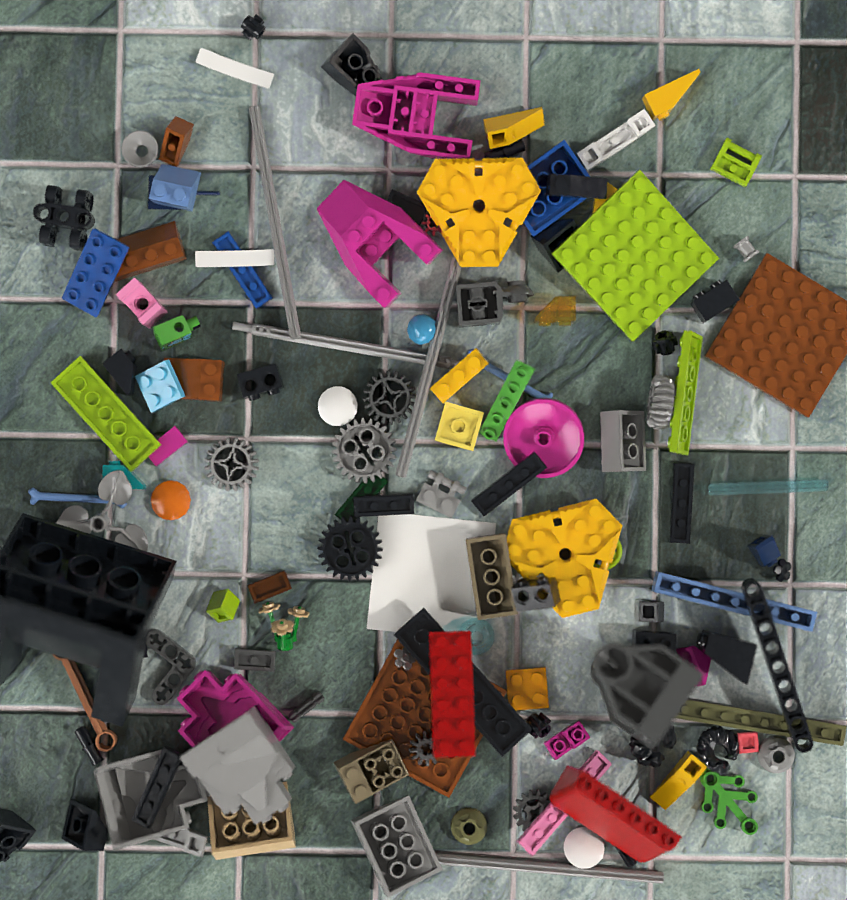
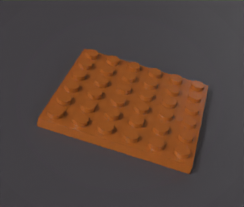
M766 253L739 297L740 300L736 302L706 352L705 357L806 418H809L847 355V300Z
M397 639L343 740L359 749H364L392 739L409 773L408 776L449 798L472 756L436 758V764L433 763L432 759H429V766H426L425 760H423L421 765H418L420 757L412 760L411 757L416 752H409V748L416 746L412 745L410 740L417 742L418 740L415 737L417 733L420 738H423V731L427 732V738H429L431 733L430 675L416 660L414 663H411L412 667L409 670H405L403 666L397 667L395 665V660L398 659L394 656L395 650H402L404 648ZM491 682V684L504 697L507 693V690ZM476 727L475 750L483 737ZM425 743L426 746L423 744L421 748L423 753L427 754L426 751L429 753L431 749L429 744Z

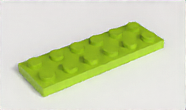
M684 330L683 335L680 337L681 356L679 355L677 359L679 373L675 378L677 390L673 403L674 415L670 419L672 431L671 436L668 438L667 446L669 452L689 456L703 336Z
M79 356L50 382L131 472L162 445L82 356Z

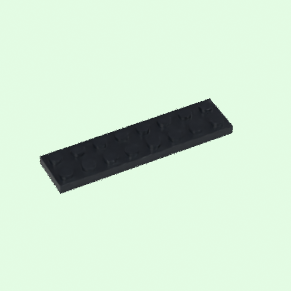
M423 607L393 635L430 675L428 632L445 631ZM472 662L474 726L503 757L532 728Z

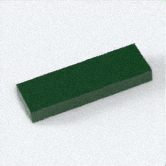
M375 476V482L368 478L367 484L362 481L334 515L340 520L344 516L346 521H349V517L352 515L353 521H356L358 517H354L353 496L378 495L388 481L383 476L382 479Z

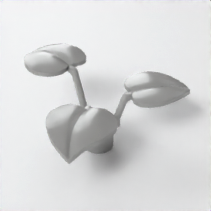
M121 470L107 474L99 484V497L102 500L109 501L101 513H98L93 518H89V513L84 507L72 505L63 511L56 522L57 524L89 534L92 530L95 532H101L104 529L106 531H120L121 533L116 536L115 542L143 551L148 550L146 533L138 525L130 524L125 530L120 527L109 526L110 518L106 512L112 505V502L116 505H123L132 496V486Z

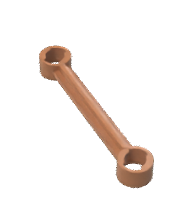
M52 654L57 660L62 661L97 734L95 739L96 747L103 752L110 751L117 744V735L112 730L107 729L105 722L91 717L94 699L76 662ZM103 734L111 735L113 738L112 746L100 743V736Z

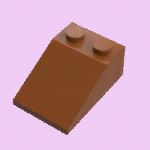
M164 358V360H170L184 391L185 397L181 399L222 402L224 361Z

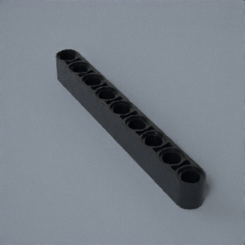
M748 578L743 581L741 590L791 741L799 752L807 753L813 748V739L763 588L758 581ZM750 585L757 586L754 593H747ZM762 604L763 609L760 612L756 613L753 611L755 605ZM768 623V630L760 631V626ZM774 642L776 644L773 650H766V646L769 643ZM775 662H782L779 669L772 668ZM788 681V685L785 688H779L780 682ZM788 700H794V704L791 707L785 706ZM794 719H801L798 725H791ZM800 738H807L804 744H798Z

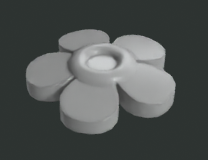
M405 647L402 650H395L394 656L398 658L395 660V665L397 667L403 666L405 670L411 669V663L415 662V658Z

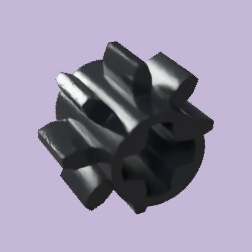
M257 14L254 17L248 15L241 24L243 36L250 41L253 37L258 40L266 29L263 26V19Z
M666 330L658 332L655 335L656 340L651 341L653 349L656 350L657 354L660 353L664 356L672 354L675 351L674 346L678 345L677 338L673 335V332L669 333Z
M542 712L539 715L537 713L530 715L526 721L532 728L529 734L535 739L538 736L540 738L545 737L551 730L550 725H548L551 720Z

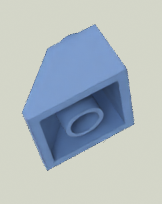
M162 164L153 179L149 199L155 204L193 211L201 172Z

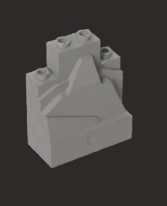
M256 705L193 748L190 747L180 757L192 777L195 778L197 776L224 815L229 812L232 814L236 813L242 808V804L255 825L260 821L264 824L273 817L271 814L277 810L281 813L290 806L288 803L292 797L280 779L284 781L293 775L292 771L296 766Z
M162 750L97 767L93 772L113 851L188 829L191 817L188 811L185 812L184 808L208 801L207 797L210 796L201 780L197 776L193 778L185 765L179 766L152 827L147 829L131 819Z

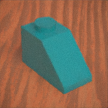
M108 461V465H103L102 479L113 471L121 470L128 478L132 489H146V484L125 465H121V461Z

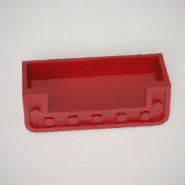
M566 766L550 793L549 798L553 806L638 862H647L673 850L682 838L681 835L582 769Z

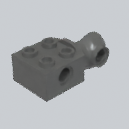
M524 280L507 282V287H500L497 282L456 285L459 327L498 325L503 318V299H508L509 303L526 302L527 297L534 296V293Z

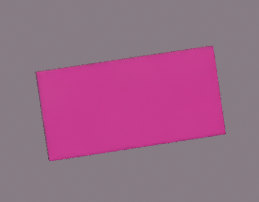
M174 426L158 439L162 445L149 458L157 467L188 441L180 430Z

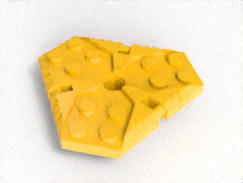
M475 158L435 159L417 190V194L436 226L439 225L442 230L441 234L460 267H498L517 234L518 226L523 224L541 192L523 158H483V160H475ZM475 169H483V176H475ZM478 199L484 201L485 208L482 211L475 210L473 207L474 201ZM506 217L513 220L509 227L503 224ZM452 218L455 225L449 228L446 220Z
M596 498L559 507L556 511L551 512L547 510L512 519L507 534L510 564L523 578H528L529 580L536 579L541 572L548 576V578L555 577L561 600L553 609L562 618L597 610L600 607L609 575V563L613 561L623 525ZM560 518L562 525L554 526L553 520ZM563 548H567L570 551V557L566 560L561 559L559 556V552ZM595 559L602 560L600 568L593 566ZM542 589L545 594H548L545 589Z

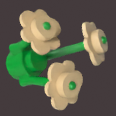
M267 602L262 605L258 612L268 613L272 626L271 631L274 633V641L277 642V649L281 651L293 649V642L297 641L299 619L301 617L308 618L310 613L305 611L303 607L294 606L288 609V614L295 616L294 623L286 619L275 621L272 611L279 609L281 605Z

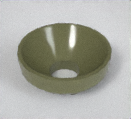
M465 807L454 814L451 820V831L455 839L460 843L473 845L484 838L487 832V821L483 813L478 809ZM466 823H473L475 825V831L472 834L464 832L463 827Z

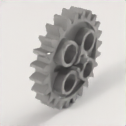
M364 418L361 419V424H358L355 419L353 426L346 423L348 429L340 428L342 435H335L339 441L332 443L333 446L337 447V449L331 451L332 454L337 455V457L333 458V461L340 462L336 468H344L341 474L344 476L349 473V480L355 476L356 483H359L361 478H363L365 484H367L368 478L375 482V476L382 479L381 472L388 474L389 472L386 467H393L394 465L390 460L397 458L392 454V452L397 451V448L391 447L396 441L395 439L389 440L393 434L391 432L385 434L388 428L384 426L380 429L381 423L379 421L373 425L371 418L368 423H366ZM365 433H372L373 437L370 441H363ZM355 436H358L362 445L367 449L369 456L374 462V466H371L366 456L361 453L362 450L354 439ZM354 443L355 450L351 453L346 452V446ZM381 449L383 450L382 457L374 458V451ZM359 460L366 461V466L363 469L356 468Z

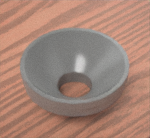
M146 131L131 132L122 142V155L134 167H147L158 156L157 141ZM140 146H145L148 149L147 155L144 157H139L136 153L137 148Z
M771 736L760 744L757 758L765 770L771 773H782L792 766L795 752L790 742L779 736ZM776 751H782L784 754V759L781 762L773 760V754Z

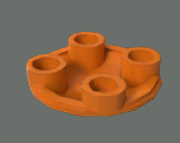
M169 480L162 482L152 492V509L162 519H179L186 515L190 508V493L187 487L178 481Z

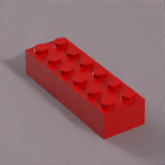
M471 631L428 632L432 756L434 758L476 756Z

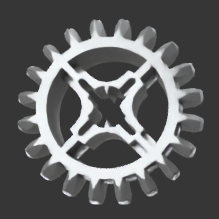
M656 375L651 381L646 417L649 427L666 429L670 424L675 393V382L672 377Z
M227 437L226 444L220 439L218 441L220 447L213 444L212 448L216 451L208 450L207 452L212 458H205V462H211L210 466L204 467L205 470L211 469L212 471L207 474V477L214 476L215 478L211 483L215 484L219 481V489L226 484L225 491H229L231 485L234 491H238V484L242 489H245L243 482L246 481L250 485L252 482L249 476L252 478L257 476L252 473V470H259V467L253 466V463H258L259 459H252V456H255L257 452L253 451L250 453L249 450H251L252 445L249 444L245 448V440H242L239 445L237 437L234 438L233 443H231L230 437ZM231 448V452L226 459H217L223 450ZM238 449L246 455L248 464L241 463L238 460ZM230 459H234V463L242 466H236V468L233 467V470H230V466L222 462H231ZM216 465H221L226 469V480L219 475ZM237 470H247L243 477L232 481Z

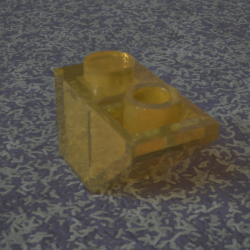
M576 296L555 297L534 318V323H539V326H551V323H559V326H571V323L576 321Z

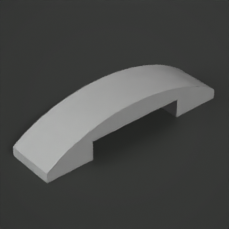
M188 828L154 840L184 849V852L203 857L207 836Z

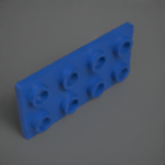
M96 228L92 229L62 299L94 317L99 316L129 247Z

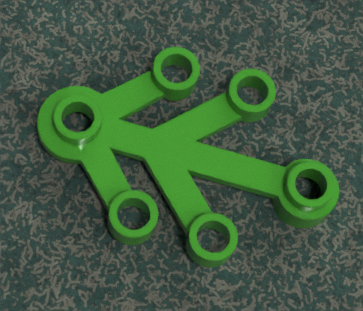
M709 768L705 769L700 776V782L705 787L704 801L700 805L702 811L705 813L713 811L712 795L714 789L719 795L717 816L713 820L714 825L718 829L726 827L725 813L727 805L741 822L740 827L742 831L747 835L755 834L758 830L757 822L753 818L747 817L734 800L755 803L758 799L756 792L753 790L746 792L724 790L720 784H733L735 787L740 788L745 784L744 778L739 774L724 776L712 772ZM708 775H713L712 781L706 780ZM736 778H741L740 784H735ZM750 793L754 794V798L752 800H748V795ZM706 803L710 804V809L708 810L704 809ZM723 819V824L718 826L717 820ZM747 822L752 823L750 828H745Z

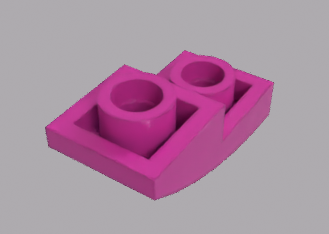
M580 720L546 740L543 744L552 758L557 760L591 737Z

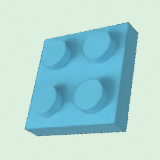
M169 359L135 376L151 413L185 397Z

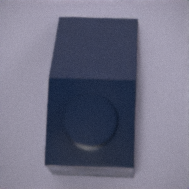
M762 535L747 545L760 566L767 565V567H770L777 563V558L781 556L772 535Z

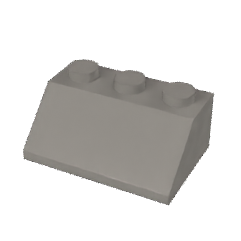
M617 410L600 412L602 472L646 471L644 411Z

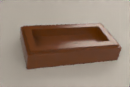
M285 570L247 585L254 604L292 589Z

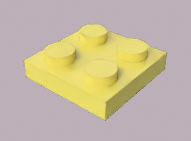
M445 402L434 441L474 451L484 412Z

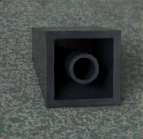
M702 630V634L699 633L696 645H699L698 649L735 679L748 685L757 644Z

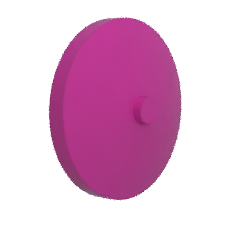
M536 398L518 406L507 420L503 434L505 451L515 466L534 451L546 464L547 468L536 476L538 478L559 476L571 469L581 456L585 440L583 425L578 415L565 403L551 398Z

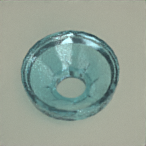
M472 618L464 622L459 631H471V634L478 631L483 635L480 643H473L471 641L473 655L487 652L494 643V630L486 620Z

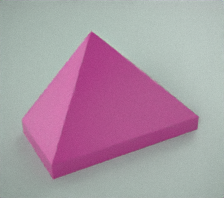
M696 646L676 649L680 658L705 674L697 686L706 685L711 659Z

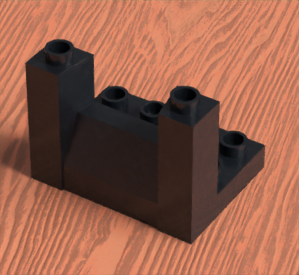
M22 513L0 549V685L5 682V679L21 663L23 645L98 668L99 673L91 717L105 723L123 727L136 699L148 631L174 578L177 561Z

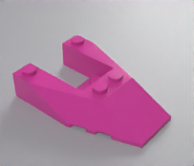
M420 72L415 75L399 76L388 80L358 84L352 125L412 154L433 159L470 158L472 140L433 135L437 101L477 106L481 80Z
M343 180L316 208L345 266L384 308H388L401 295V292L374 264L399 238L425 264H430L443 251L401 207L346 180Z

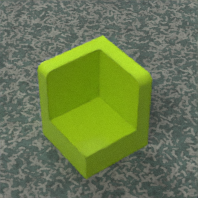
M229 589L215 591L211 596L206 612L218 623L233 620L240 599Z

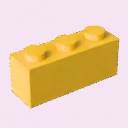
M475 348L430 389L444 403L490 362Z

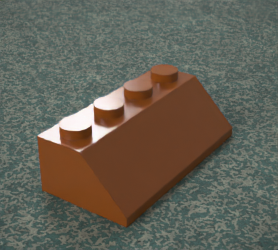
M173 221L116 239L127 245L129 250L114 282L187 260L176 222Z

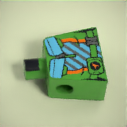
M181 315L154 326L153 334L161 351H164L191 338V331L201 326L196 316L185 320L184 316ZM182 328L183 331L177 332L175 329Z

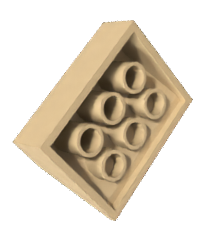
M282 782L289 792L287 782ZM207 797L211 852L216 860L296 847L290 802L288 803L290 806L281 813L277 810L271 814L273 817L264 824L260 821L255 825L242 804V808L236 813L232 814L229 812L224 815L212 797Z

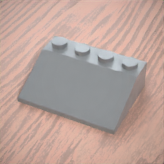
M409 795L370 810L351 820L382 891L388 898L443 870Z

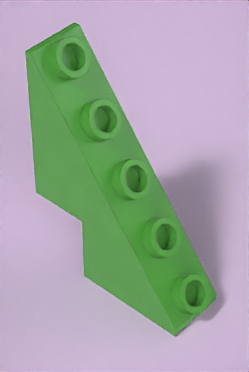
M519 360L515 361L479 431L486 439L497 442L535 368Z

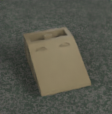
M392 739L352 752L333 762L349 796L355 804L409 775Z

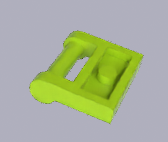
M726 137L710 170L746 187L762 155L754 154L731 142L732 140ZM727 149L752 161L751 165L727 154Z

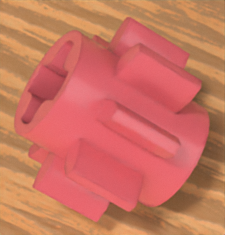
M425 214L427 222H422L423 226H427L425 232H432L433 237L435 232L439 231V233H442L439 225L438 228L430 227V220L433 221V219L428 214Z

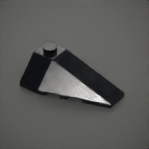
M354 33L321 66L331 78L355 97L358 84L383 80L379 73L380 69L374 64L370 56L371 53L368 47Z
M0 808V862H6L10 859L9 855L16 849L20 850L27 844L36 830L15 812Z

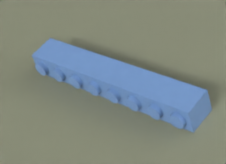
M658 571L655 572L651 588L653 592L750 616L743 593ZM766 599L773 622L813 632L817 612ZM755 605L753 611L756 613L760 612L763 609V605Z

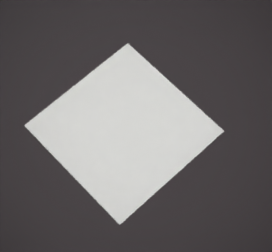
M412 514L378 516L377 532H379V535L376 539H382V543L378 544V546L382 547L383 551L377 552L382 556L381 559H375L379 564L378 567L373 566L367 629L397 632L424 607L445 632L471 631V640L484 641L487 619H477L466 538L495 535L496 523Z

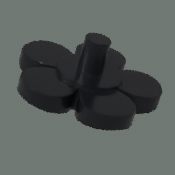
M779 559L778 566H774L773 572L777 574L776 580L778 582L788 580L790 577L791 564L786 562L785 559Z

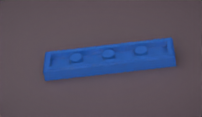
M229 231L212 242L217 251H241ZM252 266L229 267L256 309L273 299Z

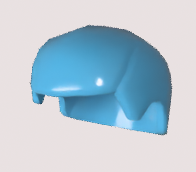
M425 314L414 316L407 328L409 338L419 345L429 343L435 335L436 321Z

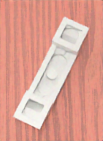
M643 109L609 134L579 151L577 156L588 171L654 128L655 124L646 110Z

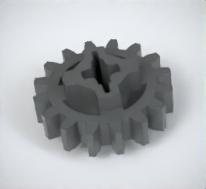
M530 789L528 791L529 795L526 796L524 793H521L523 799H516L518 806H513V810L517 813L513 817L514 819H519L516 824L517 826L523 825V832L540 815L544 805L550 803V798L546 799L548 795L546 792L540 795V791L537 789L536 793L533 794ZM531 799H537L535 802H527ZM536 808H538L539 814H534L532 816L530 810H536ZM522 809H523L525 812H527V816L525 817V820L522 818V815H521Z

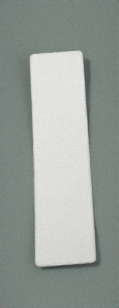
M200 48L196 59L198 64L268 89L274 77L273 73L234 61L203 48Z
M274 249L195 251L196 267H241L275 264Z

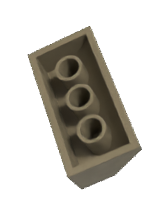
M506 533L466 538L477 619L483 620L518 615L511 591L514 584Z

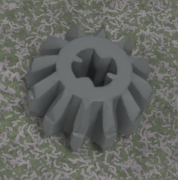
M426 731L422 733L423 738H420L418 733L415 734L418 741L410 740V743L416 747L409 748V752H416L412 755V760L420 757L418 765H421L423 760H425L426 766H429V759H432L433 763L436 764L437 760L432 756V732L429 738H427ZM425 743H428L431 749L429 753L426 751L427 754H424L421 748L423 744L426 746Z

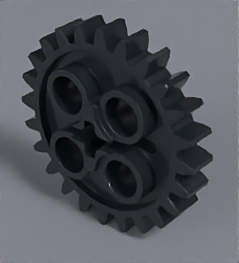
M350 515L349 521H346L344 516H342L341 523L335 519L334 527L330 524L327 525L329 532L322 531L325 538H319V542L323 543V545L318 546L317 549L322 550L323 553H320L318 557L325 558L321 565L328 564L326 571L333 570V577L340 574V580H343L344 576H347L350 582L352 576H355L358 581L360 574L365 578L367 577V570L373 573L372 565L378 567L379 564L375 559L382 558L377 553L383 551V548L378 546V544L382 543V539H376L379 532H372L374 525L369 528L367 527L368 520L362 524L360 523V517L353 521V517ZM345 531L349 533L351 546L355 547L353 550V556L356 561L355 566L352 565L350 551L345 550L348 546ZM359 531L363 534V539L355 541L352 538V534ZM340 536L343 538L344 543L341 546H336L332 539ZM365 551L368 554V558L361 561L358 559L357 553ZM346 556L349 562L346 565H340L337 558Z

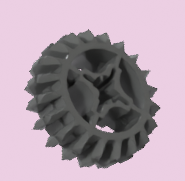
M389 370L387 371V377H384L383 373L379 372L381 379L377 380L373 376L372 379L375 383L367 382V386L371 387V389H364L363 391L369 394V397H363V401H369V404L364 405V408H372L368 415L371 416L376 413L375 421L382 417V424H385L386 419H389V424L393 425V419L396 418L399 424L401 423L399 418L401 415L406 420L408 417L405 412L412 413L409 405L414 406V402H411V399H415L416 395H411L410 392L415 391V387L408 388L412 381L408 380L404 383L403 381L406 376L403 374L398 379L397 371H395L394 377H390L391 373ZM387 382H396L404 389L392 391ZM382 384L384 390L382 397L373 401L374 391ZM386 388L388 389V392H390L391 395H397L396 398L393 399L394 408L388 400H384V397H387ZM407 395L405 406L398 412L396 401L402 396ZM386 404L391 408L393 414H384L375 406Z

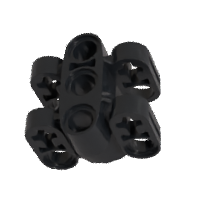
M47 185L45 191L46 203L37 204L33 209L35 219L45 224L40 227L39 242L44 246L55 247L57 232H59L58 228L71 229L69 237L70 248L76 251H83L88 240L86 232L95 224V218L90 213L94 202L93 194L90 191L78 189L74 206L61 205L63 190L59 186ZM47 209L48 216L41 219V212ZM64 212H68V219L66 221H61V214Z

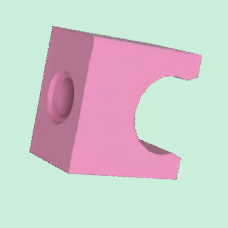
M135 277L115 294L138 317V320L149 329L168 313ZM147 300L148 307L143 310L140 309V302Z

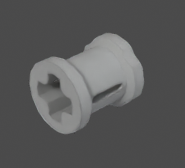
M748 236L733 246L744 257V262L759 253V250H755L750 243Z

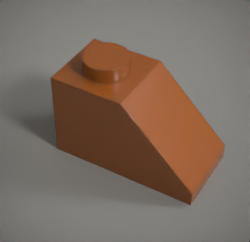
M175 116L166 127L159 160L178 167L190 142L194 127L193 123Z

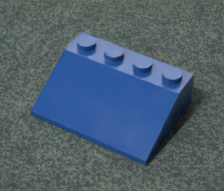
M565 140L527 166L541 189L540 194L523 222V225L533 237L587 199L546 196L547 175L549 174L590 177Z

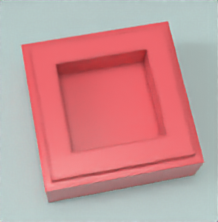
M736 732L739 754L759 752L758 732Z

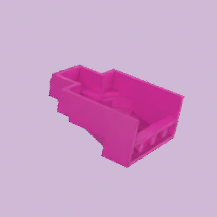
M200 671L194 677L195 681L190 686L186 685L179 692L180 696L177 698L192 716L186 718L181 723L182 727L178 730L192 747L249 711L254 705H256L279 742L294 728L261 692H258L251 683L238 673L229 675L224 680L225 684L223 685L211 671Z

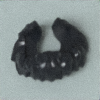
M671 724L661 739L664 744L663 746L669 749H673V746L676 744V733L673 724ZM631 736V743H629L630 751L637 759V762L644 766L660 767L662 761L665 760L664 755L661 752L651 751Z
M713 726L703 731L700 735L698 745L696 746L700 760L712 772L719 775H727L730 765L728 761L716 757L714 747L715 745H722L727 752L725 759L734 761L739 754L737 737L732 730L723 729L722 726Z

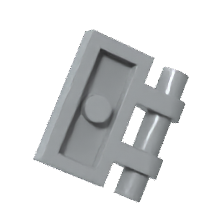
M431 470L428 478L434 480L432 486L424 483L416 501L452 518L461 501L455 498L454 495L456 492L464 495L467 488L460 485L459 481H452L444 477L443 473H436ZM439 484L450 488L449 493L447 494L437 489Z

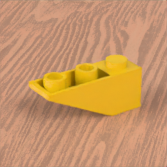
M539 107L483 119L489 148L493 149L510 145L544 126L543 108Z
M687 751L651 794L650 798L666 810L696 782L707 766L691 752Z

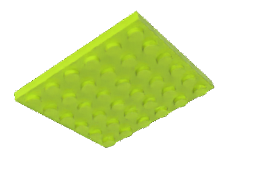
M637 170L551 253L632 342L719 259L641 170Z

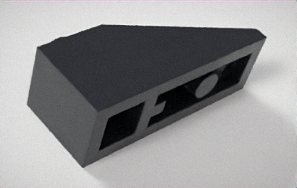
M549 174L547 175L546 196L606 199L608 179Z

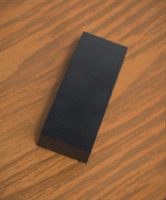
M414 494L353 496L354 517L414 514Z

